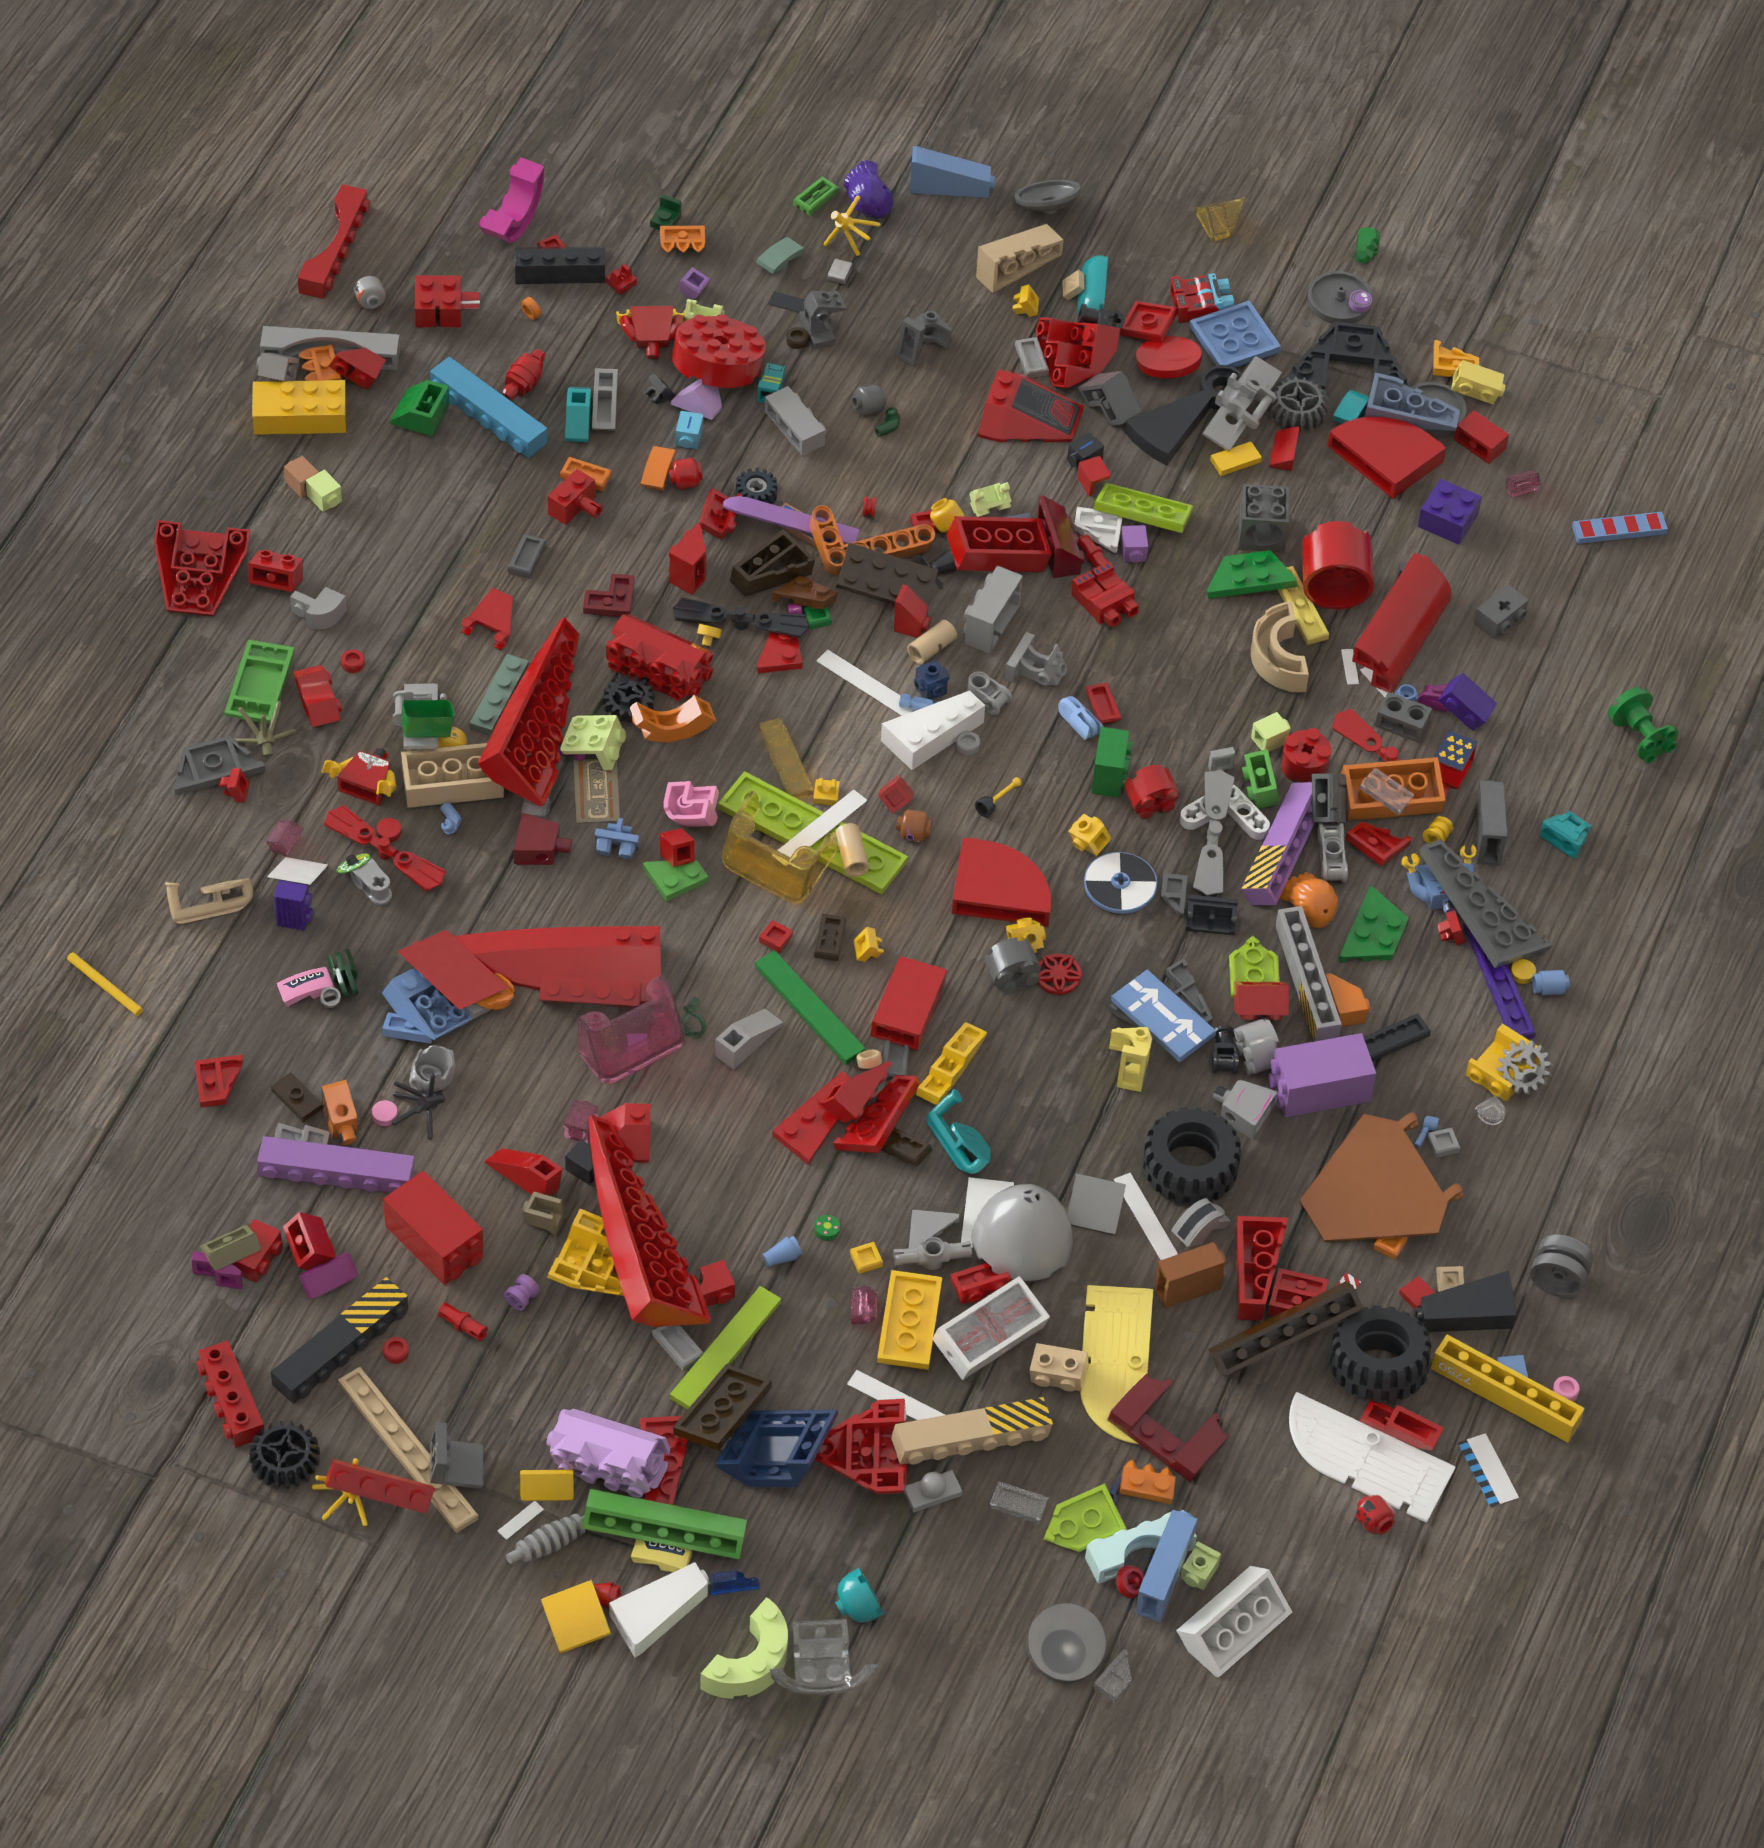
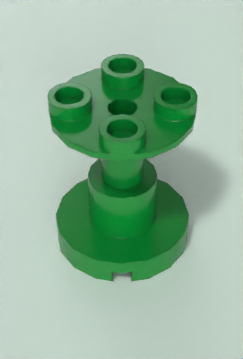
M1635 687L1627 690L1616 699L1617 704L1615 707L1612 704L1609 707L1608 717L1614 725L1618 727L1630 725L1633 731H1640L1645 737L1638 747L1637 755L1646 764L1653 762L1656 757L1664 752H1672L1677 747L1675 741L1678 738L1679 732L1675 726L1669 725L1656 729L1651 723L1653 716L1648 710L1652 705L1653 697L1647 688L1642 690L1640 687Z

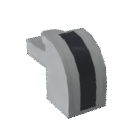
M1204 1198L1188 1208L1171 1231L1187 1247L1200 1246L1212 1230L1226 1228L1231 1220L1225 1215V1211L1220 1206L1212 1204L1207 1198Z

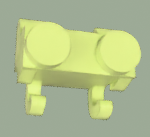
M687 299L684 317H686V321L694 318L696 315H725V311H723V306L714 304L713 308L698 305L696 300Z
M1008 482L1001 485L997 483L970 492V504L977 517L989 514L990 508L997 507L998 511L1011 507L1010 502L1012 501L1009 495L1010 487Z

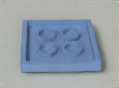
M1250 301L1190 320L1189 327L1216 366L1227 365L1236 368L1250 363L1255 356L1262 359L1280 353V344Z

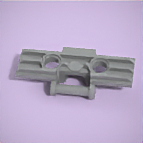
M1255 356L1238 381L1236 380L1237 374L1232 373L1224 391L1221 390L1216 396L1215 404L1220 406L1202 435L1229 452L1245 427L1248 426L1256 429L1264 412L1277 399L1276 394L1271 391V388L1282 372ZM1253 399L1258 402L1261 400L1252 415L1246 411ZM1233 416L1237 423L1234 425L1229 424L1225 417Z
M404 684V690L396 691L393 694V702L395 703L393 723L397 726H402V701L404 703V700H438V684ZM445 693L440 695V700H447ZM404 735V750L419 749V751H423V749H438V737L405 738Z

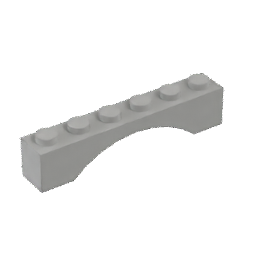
M263 326L260 343L261 355L262 353H276L296 358L306 349L332 345L334 353L367 348L385 359L381 369H398L400 339L397 334Z

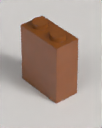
M1214 1242L1158 1261L1154 1290L1164 1309L1220 1290L1222 1278H1224L1223 1270L1224 1265H1226V1258L1223 1251L1218 1250Z

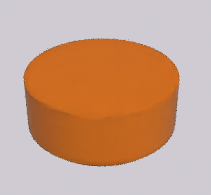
M531 297L521 301L522 311L531 320H535L542 314L539 305Z

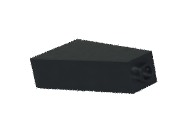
M1509 1271L1421 1297L1419 1307L1415 1308V1318L1421 1322V1326H1424L1428 1332L1513 1329L1517 1316Z

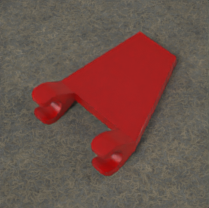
M492 588L471 615L463 619L461 633L470 636L476 624L482 625L497 632L494 636L496 641L494 648L503 650L510 638L513 597Z

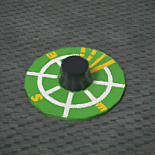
M349 855L346 857V861L338 866L337 872L348 873L360 868L370 860V855Z

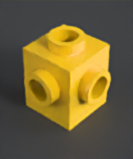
M1085 814L1068 831L1073 839L1072 844L1080 851L1086 850L1095 856L1112 839L1100 819L1097 817L1091 818Z
M1032 918L1017 920L1018 924L1006 926L1008 939L1017 938L1018 941H1024L1025 938L1029 940L1034 953L1037 952V949L1044 948L1043 940H1046L1044 927L1040 926V923L1032 920Z

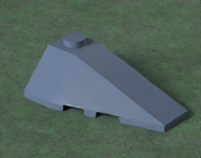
M1375 372L1365 417L1399 419L1423 430L1456 431L1460 410L1437 398L1431 399L1418 388L1414 390L1404 385V381L1397 377Z

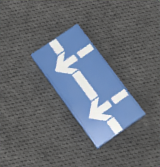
M1149 970L1141 973L1111 996V1001L1140 1027H1148L1151 1037L1179 1062L1216 1035V1030Z

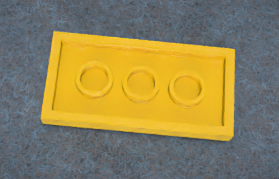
M891 1270L877 1363L929 1370L942 1277Z

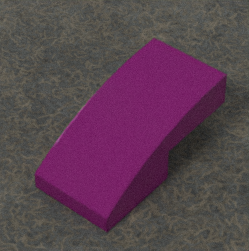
M193 1251L191 1259L193 1274L214 1276L216 1286L242 1289L241 1270L232 1264L219 1270H214L204 1253Z
M342 1253L329 1262L318 1264L301 1274L300 1279L308 1298L313 1299L356 1278L358 1273L350 1253Z

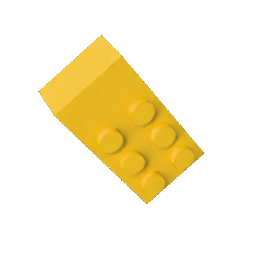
M345 380L253 382L252 419L254 435L346 433Z

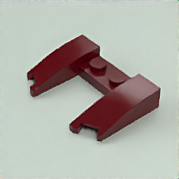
M1145 1374L1111 1410L1107 1421L1191 1483L1228 1440L1230 1435L1223 1433L1218 1424L1220 1417L1215 1412L1186 1444L1146 1415L1174 1381L1167 1378L1165 1381L1149 1378L1150 1374Z

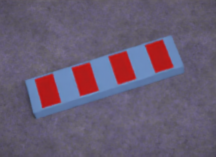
M1662 512L1573 521L1572 524L1577 544L1667 534L1668 530Z

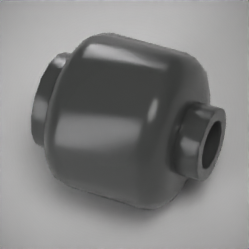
M876 384L860 386L855 390L851 403L860 415L878 414L886 406L887 396L885 391Z

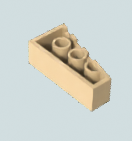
M1048 224L979 246L976 278L994 293L1061 256L1063 239Z

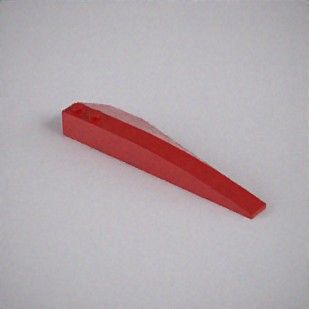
M565 617L561 618L525 672L477 763L482 772L494 783L540 807L545 804L558 776L556 763L560 762L561 756L558 748L563 743L561 729L566 724L569 704L567 691L571 690L572 685L569 677L574 672L572 658L576 656L579 633Z
M660 926L554 927L454 936L492 973L503 975L512 985L540 990L541 975L641 981V1004H661Z
M590 1115L588 1118L590 1143L601 1214L612 1258L632 1321L651 1327L708 1324L711 1318L699 1282L695 1275H689L687 1271L689 1264L686 1258H680L676 1251L678 1244L675 1238L666 1232L668 1225L651 1194H645L643 1179L641 1176L636 1177L632 1170L634 1163L631 1157H628L622 1151L624 1145L611 1121Z

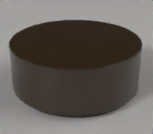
M794 327L787 331L786 343L789 347L802 349L807 346L809 334L804 328Z

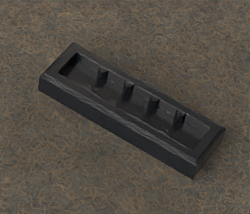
M1417 1013L1363 1038L1371 1060L1375 1061L1429 1037L1431 1031Z

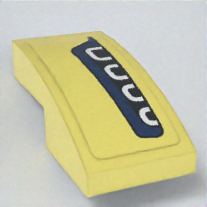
M636 1539L631 1558L635 1563L659 1565L661 1571L675 1572L689 1565L693 1550Z

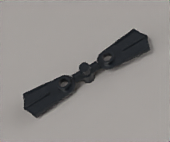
M684 597L673 606L675 621L721 623L728 619L735 622V627L738 630H744L748 627L749 623L754 622L755 627L760 630L795 638H801L809 629L807 615L763 612L756 616L746 613L743 607H738L735 611H728L727 613V610L721 606Z

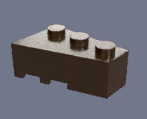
M782 529L733 565L729 581L744 596H748L788 583L798 576L806 577L812 575L815 559Z

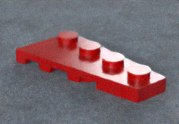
M843 1071L779 1124L772 1132V1136L807 1165H810L813 1156L817 1150L821 1149L830 1131L834 1130L839 1120L822 1103L834 1085L850 1078Z
M895 1075L876 1096L878 1100L865 1107L863 1116L857 1123L851 1122L846 1128L847 1133L843 1138L837 1137L833 1142L835 1149L879 1153L919 1087L918 1077Z
M682 1416L640 1418L641 1430L665 1437L670 1446L669 1455L664 1454L663 1460L668 1462L667 1470L658 1487L655 1489L650 1487L651 1491L644 1493L645 1500L674 1505L688 1444V1440L673 1435V1426Z

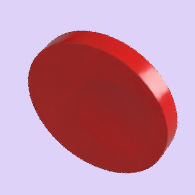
M1166 336L1162 342L1149 340L1143 343L1136 351V365L1138 369L1146 375L1156 378H1177L1188 375L1198 369L1202 362L1199 345L1183 337Z

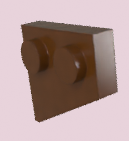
M798 576L773 591L772 600L779 602L782 597L794 599L793 604L824 609L837 601V592L828 589L824 585L817 584L807 577Z

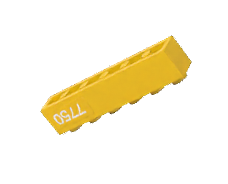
M1449 1335L1445 1336L1434 1353L1431 1365L1432 1370L1567 1443L1581 1423L1585 1408Z

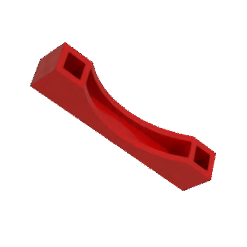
M341 185L335 197V213L340 223L338 233L333 242L322 253L304 263L298 276V290L300 294L325 299L328 291L332 290L334 277L339 275L341 271V262L343 259L346 260L349 245L355 241L356 230L362 226L363 215L369 211L370 200L368 199L366 189Z

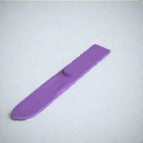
M742 496L730 497L723 502V507L734 513L812 535L809 526L811 515ZM816 518L819 522H826L825 519ZM836 523L843 544L856 542L859 529Z

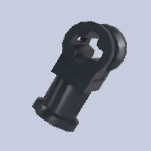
M1082 304L1078 313L1077 323L1084 322L1121 328L1124 325L1125 318L1118 310H1096L1087 307L1086 304ZM1111 317L1113 318V322L1116 323L1114 326H1112V322L1109 321Z
M1227 1025L1215 1028L1216 1035L1214 1038H1216V1043H1214L1212 1052V1073L1232 1071L1233 1074H1237L1239 1056L1237 1044L1233 1043V1038L1235 1037L1234 1028Z

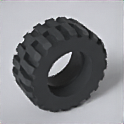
M1183 1107L1177 1112L1175 1110L1166 1112V1117L1160 1116L1148 1130L1143 1155V1169H1145L1147 1181L1151 1182V1187L1156 1192L1161 1191V1196L1168 1200L1170 1198L1175 1199V1203L1178 1204L1187 1202L1189 1205H1193L1204 1198L1211 1202L1212 1198L1218 1200L1223 1197L1224 1192H1229L1233 1187V1182L1236 1181L1241 1158L1240 1138L1236 1136L1237 1132L1232 1125L1227 1126L1228 1121L1222 1116L1217 1117L1215 1112L1211 1110L1205 1112L1199 1107H1194V1109ZM1182 1146H1195L1207 1151L1214 1160L1203 1166H1188L1174 1159L1170 1152Z
M1375 1305L1370 1309L1363 1307L1364 1309L1342 1319L1333 1333L1330 1364L1336 1381L1341 1387L1345 1386V1390L1351 1395L1356 1394L1359 1399L1365 1401L1366 1399L1371 1400L1373 1398V1402L1376 1403L1381 1401L1392 1403L1398 1398L1400 1400L1408 1398L1410 1393L1413 1395L1424 1385L1429 1372L1432 1344L1428 1331L1424 1326H1421V1322L1415 1317L1411 1318L1410 1314L1403 1310L1399 1312L1395 1307L1382 1308L1381 1305ZM1380 1349L1392 1352L1398 1357L1379 1359L1371 1357L1364 1352Z

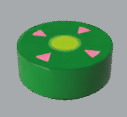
M822 1215L817 1218L814 1225V1233L819 1239L831 1241L839 1235L840 1223L837 1218L831 1215Z

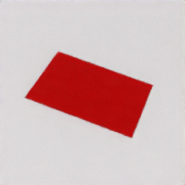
M444 930L397 951L459 1010L508 988L448 930Z

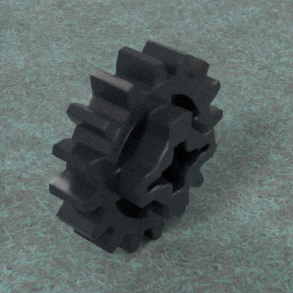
M628 675L625 676V680L617 677L616 683L609 682L608 688L604 689L603 705H605V711L611 712V715L620 716V722L628 718L629 722L632 723L633 715L630 707L636 702L650 709L654 708L655 693L652 692V686H646L645 679L639 682L638 676H635L633 680L629 679Z

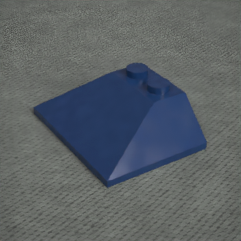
M753 1410L731 1436L716 1465L719 1469L748 1487H796L810 1469L839 1413L837 1410Z

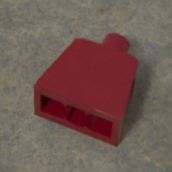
M522 813L514 846V864L552 865L554 864L557 852L571 853L572 839L560 838V825L558 823Z

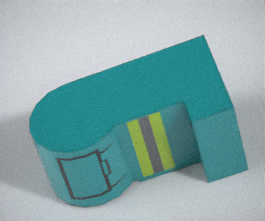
M767 363L764 375L758 384L757 402L765 403L766 396L763 394L765 391L774 393L782 389L786 366Z

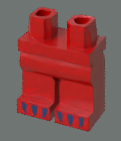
M1109 561L1092 569V573L1088 571L1072 580L1071 595L1096 618L1099 625L1106 622L1110 627H1114L1121 622L1120 614L1125 613L1128 617L1132 618L1139 612V605L1134 600L1135 591L1114 572V566Z

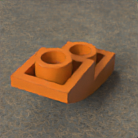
M653 446L642 476V487L664 491L669 470L673 466L676 450Z

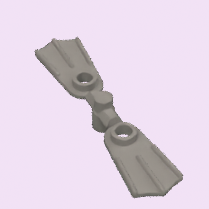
M1221 769L1205 772L1204 774L1205 813L1210 820L1206 836L1207 845L1202 848L1193 889L1202 892L1206 896L1223 893V853L1218 847V838L1223 827L1218 820H1222L1227 814L1234 777ZM1212 809H1217L1219 814L1213 813ZM1212 853L1215 855V858H1210L1207 854Z

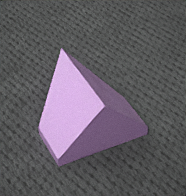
M701 379L680 391L671 401V405L689 412L703 414V417L710 420L722 410L718 387L704 385Z

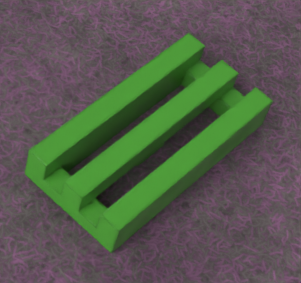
M822 176L793 199V205L795 207L800 206V210H806V214L810 216L838 194L839 187ZM813 194V196L810 199L804 202L808 197H810Z

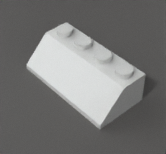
M1250 1566L1176 1631L1188 1652L1214 1676L1220 1677L1292 1613V1610L1270 1570Z

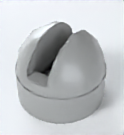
M334 987L325 988L320 996L321 1003L327 1008L336 1007L341 998L339 990ZM336 996L335 1000L328 1002L325 1001L326 999H330Z

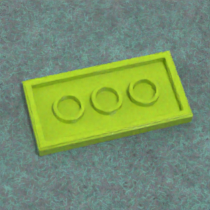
M1105 483L1094 503L1093 510L1183 533L1192 515L1194 506Z

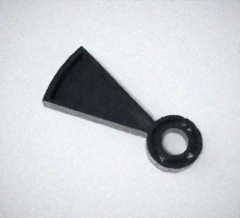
M1217 365L1209 368L1202 375L1199 392L1126 420L1125 434L1143 452L1167 466L1211 408L1219 410L1220 406L1215 404L1216 396L1219 392L1215 391L1214 387L1227 386L1228 379L1232 373L1237 374L1236 380L1238 381L1242 373L1238 369L1227 365Z

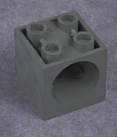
M1243 484L1239 508L1238 549L1285 552L1289 526V487Z

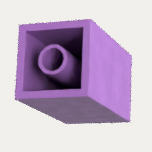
M1359 1033L1275 1049L1274 1059H1271L1272 1072L1268 1075L1270 1087L1275 1088L1277 1092L1276 1105L1278 1109H1282L1284 1117L1371 1102L1376 1071L1363 1035Z

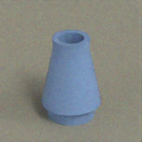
M786 1236L762 1255L767 1266L770 1268L774 1265L797 1260L798 1256L802 1255V1251L794 1236L790 1238Z

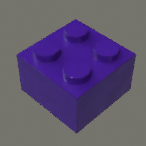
M1440 479L1421 508L1418 527L1456 544H1460L1479 515L1482 496Z

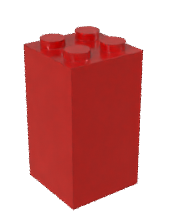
M424 1170L383 1198L385 1227L443 1285H446L451 1280L458 1279L463 1271L470 1266L477 1265L484 1257L483 1229Z

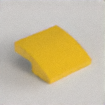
M592 1580L541 1599L561 1654L611 1635Z

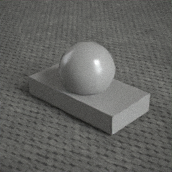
M953 1470L942 1474L937 1472L927 1473L921 1481L907 1485L904 1494L914 1513L961 1497L962 1489Z

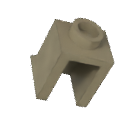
M533 1192L530 1200L524 1203L522 1210L526 1224L546 1229L553 1235H556L565 1217L562 1199Z

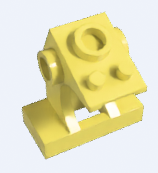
M1148 1027L1112 1029L1109 1049L1122 1051L1117 1087L1138 1092L1142 1090L1152 1043Z

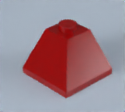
M625 1103L600 1117L611 1121L624 1145L622 1151L628 1157H631L633 1162L649 1163L651 1104Z

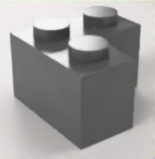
M1122 371L1097 374L1078 387L1087 407L1100 406L1110 426L1123 424L1126 420L1131 419L1142 411L1138 398L1133 394L1128 378Z

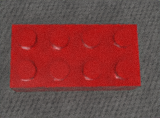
M955 516L947 532V538L957 570L994 571L997 566L1013 572H1043L1052 556L1041 518Z

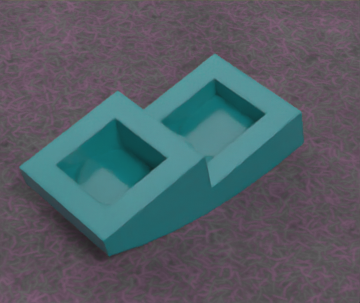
M1350 390L1336 409L1333 421L1343 424L1358 419L1360 416L1362 417L1367 408L1369 397Z

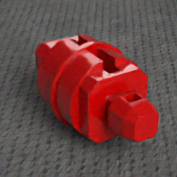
M534 350L531 355L524 353L523 356L519 357L511 365L506 373L505 388L503 390L505 398L511 401L517 395L524 397L526 393H529L537 385L538 380L542 376L543 361L545 359V353L542 350Z

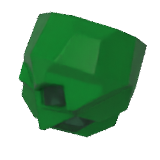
M1362 227L1358 230L1355 261L1363 264L1368 263L1369 260H1372V257L1378 254L1380 233L1376 228Z

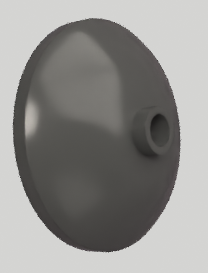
M1070 180L1042 181L1019 189L1015 193V201L1020 206L1029 210L1053 214L1073 202L1081 193V188L1077 182Z

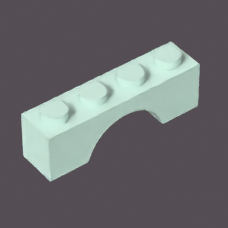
M1171 1512L1155 1521H1145L1130 1530L1123 1529L1108 1538H1098L1090 1542L1086 1547L1085 1559L1097 1583L1100 1584L1116 1578L1118 1571L1124 1567V1560L1131 1552L1140 1548L1156 1549ZM1194 1534L1188 1551L1195 1548L1196 1534Z

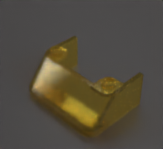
M751 790L731 821L721 855L723 864L728 870L791 903H800L807 898L837 852L838 845L835 834L830 831L818 850L810 846H801L794 851L791 857L751 837L755 830L754 817L760 810L757 794Z

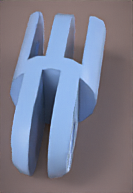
M1069 696L1059 702L1058 709L1061 716L1084 740L1100 734L1101 727L1104 726L1075 697Z

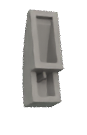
M595 368L592 430L615 431L618 369Z

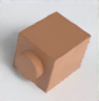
M300 456L284 466L285 482L301 498L306 496V480L319 472L303 456Z

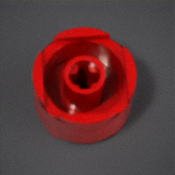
M1316 728L1296 731L1287 736L1281 761V769L1284 775L1293 782L1297 780L1302 783L1312 782V774H1326L1329 769L1332 752L1328 739Z
M1159 764L1144 767L1135 772L1137 776L1131 780L1129 777L1125 781V791L1135 813L1141 819L1149 818L1153 815V812L1160 810L1162 812H1169L1175 808L1179 791L1167 766H1165V769Z

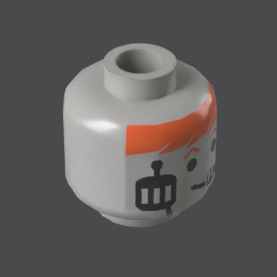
M375 276L363 277L354 286L356 299L360 306L365 309H376L386 299L384 287Z

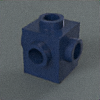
M937 660L924 663L916 668L915 688L923 698L930 700L946 695L948 680L950 679L949 673Z

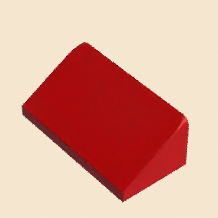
M1299 427L1276 431L1270 461L1271 468L1292 471Z

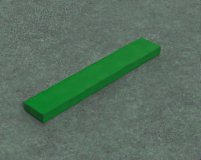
M775 950L755 962V968L845 1065L855 1060L859 1053L865 1051V1047Z

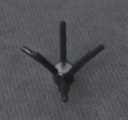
M435 1074L430 1076L428 1092L423 1093L397 1081L394 1082V1086L414 1095L393 1092L394 1097L417 1101L418 1106L393 1120L392 1124L396 1125L415 1113L420 1114L427 1110L429 1140L433 1139L432 1109L445 1101L444 1094H435L433 1092Z

